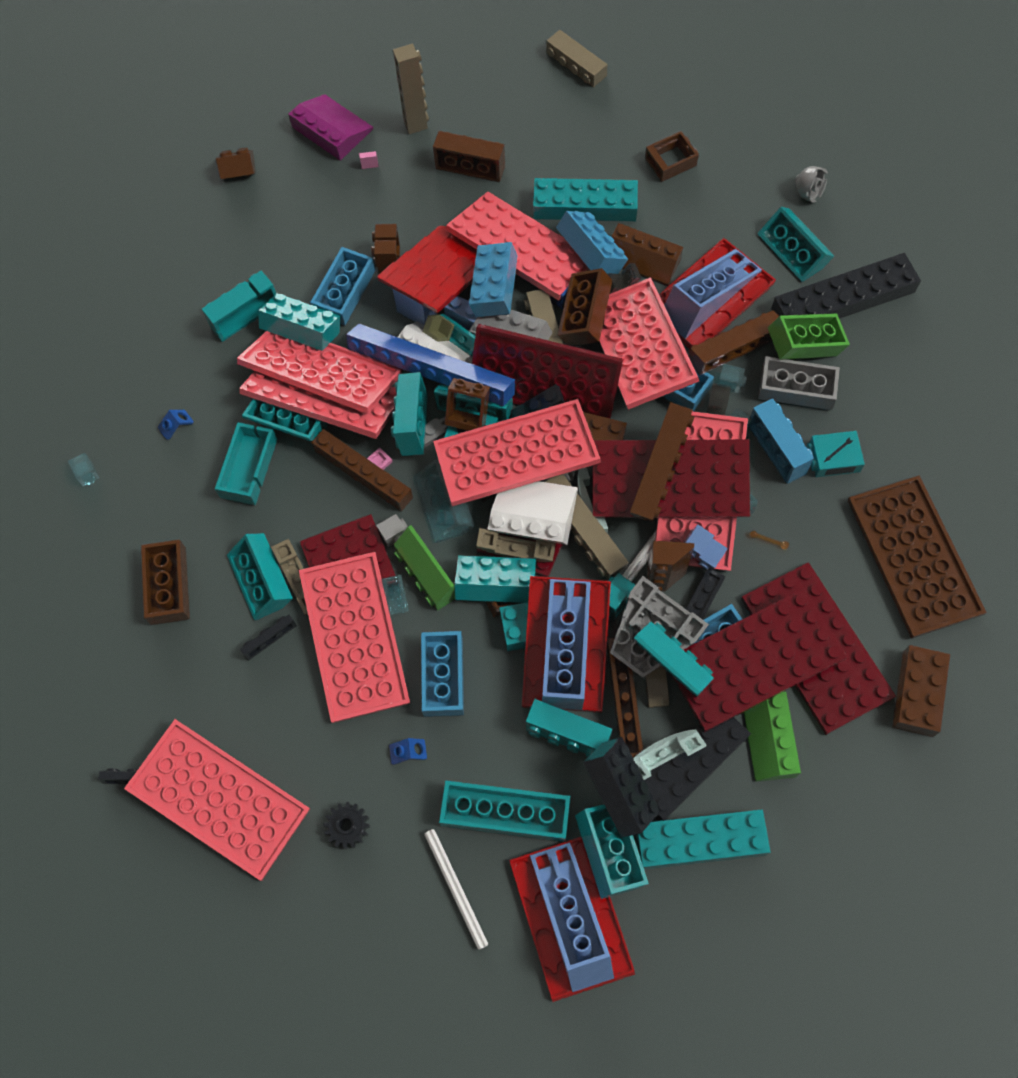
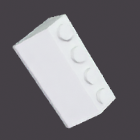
M419 322L406 325L398 338L472 364L473 356H470L450 341H435L423 332L425 325Z

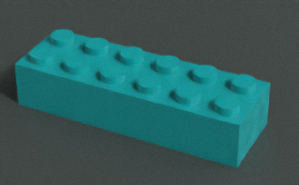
M534 179L533 219L561 220L566 211H578L593 214L596 221L636 222L638 180Z
M445 780L439 823L443 827L565 842L570 796Z
M763 809L651 822L642 833L636 834L638 852L644 870L767 856L771 853Z

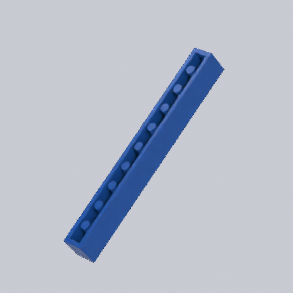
M362 324L356 325L346 334L349 350L411 373L420 372L422 377L449 386L453 378L489 386L488 401L504 406L515 395V379Z

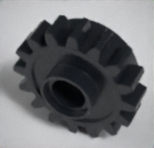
M346 802L345 807L339 803L337 810L331 808L333 813L331 816H325L329 822L323 823V826L328 828L324 834L326 836L331 835L328 841L330 843L336 841L335 846L337 848L341 844L345 850L348 849V845L356 848L357 842L363 843V836L368 837L365 831L370 828V825L366 823L369 817L367 815L362 816L365 810L363 808L358 810L356 803L353 807H351L349 802ZM351 821V828L343 831L342 826L344 822Z

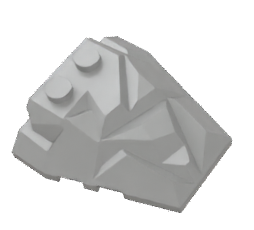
M642 576L630 592L629 600L610 653L644 678L661 666L634 640V637L650 622L654 624L658 622L666 629L665 634L669 638L674 636L682 644L680 648L684 650L699 639L709 624L693 612L687 611L661 592L659 587Z

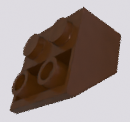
M248 147L240 148L234 153L231 150L222 151L216 158L220 179L255 173L253 150H248Z

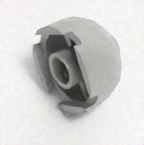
M809 166L802 170L795 179L798 195L806 201L815 203L816 200L814 199L817 196L820 198L827 184L825 174H828L827 170L817 166Z

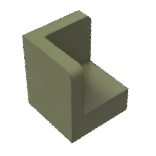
M428 315L423 332L437 342L449 341L454 324L441 315Z

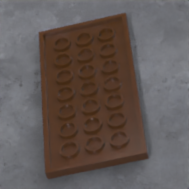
M920 475L848 498V503L911 639L983 616L987 613Z

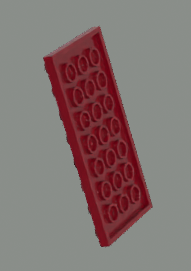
M478 324L476 327L472 364L515 379V395L512 397L514 404L521 405L556 384L560 387L564 403L578 399L583 412L611 419L624 359Z
M749 439L686 440L685 445H681L678 452L681 453L678 464L674 463L672 470L675 471L671 482L667 481L665 489H668L665 500H660L658 506L661 508L659 517L749 518ZM594 440L601 463L593 465V516L595 518H638L630 515V511L656 440Z
M808 562L741 597V600L750 615L802 589H805L847 655V658L842 662L795 685L823 732L827 735L894 699L896 695Z
M802 589L684 649L685 652L691 651L698 658L696 662L701 667L705 664L713 671L712 676L714 679L698 697L693 695L674 676L673 678L704 732H707L842 662L847 658V655L806 590Z

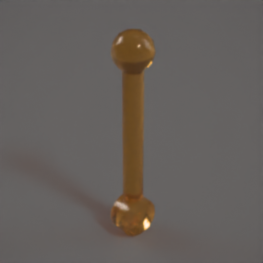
M756 531L750 532L752 538L757 537L780 545L782 549L789 547L787 541L780 542L757 534Z

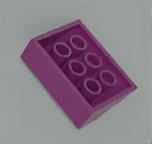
M325 94L299 103L288 114L292 128L340 161L373 130V126Z

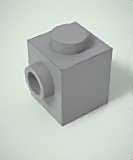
M396 514L376 525L379 534L388 547L393 545L408 528L404 519H399Z

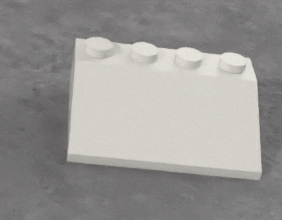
M537 481L497 493L491 509L488 530L506 535L567 545L578 488Z

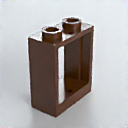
M682 131L647 146L645 151V159L661 182L697 166L699 157L697 149L693 148L689 138ZM679 147L686 158L667 166L660 155Z
M453 378L448 387L445 425L468 431L485 426L490 387L480 383ZM457 393L480 398V415L455 410Z

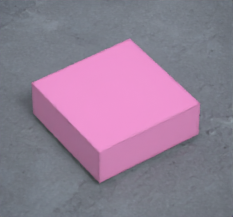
M376 151L359 153L362 169L379 167Z
M380 447L367 458L383 470L393 462Z

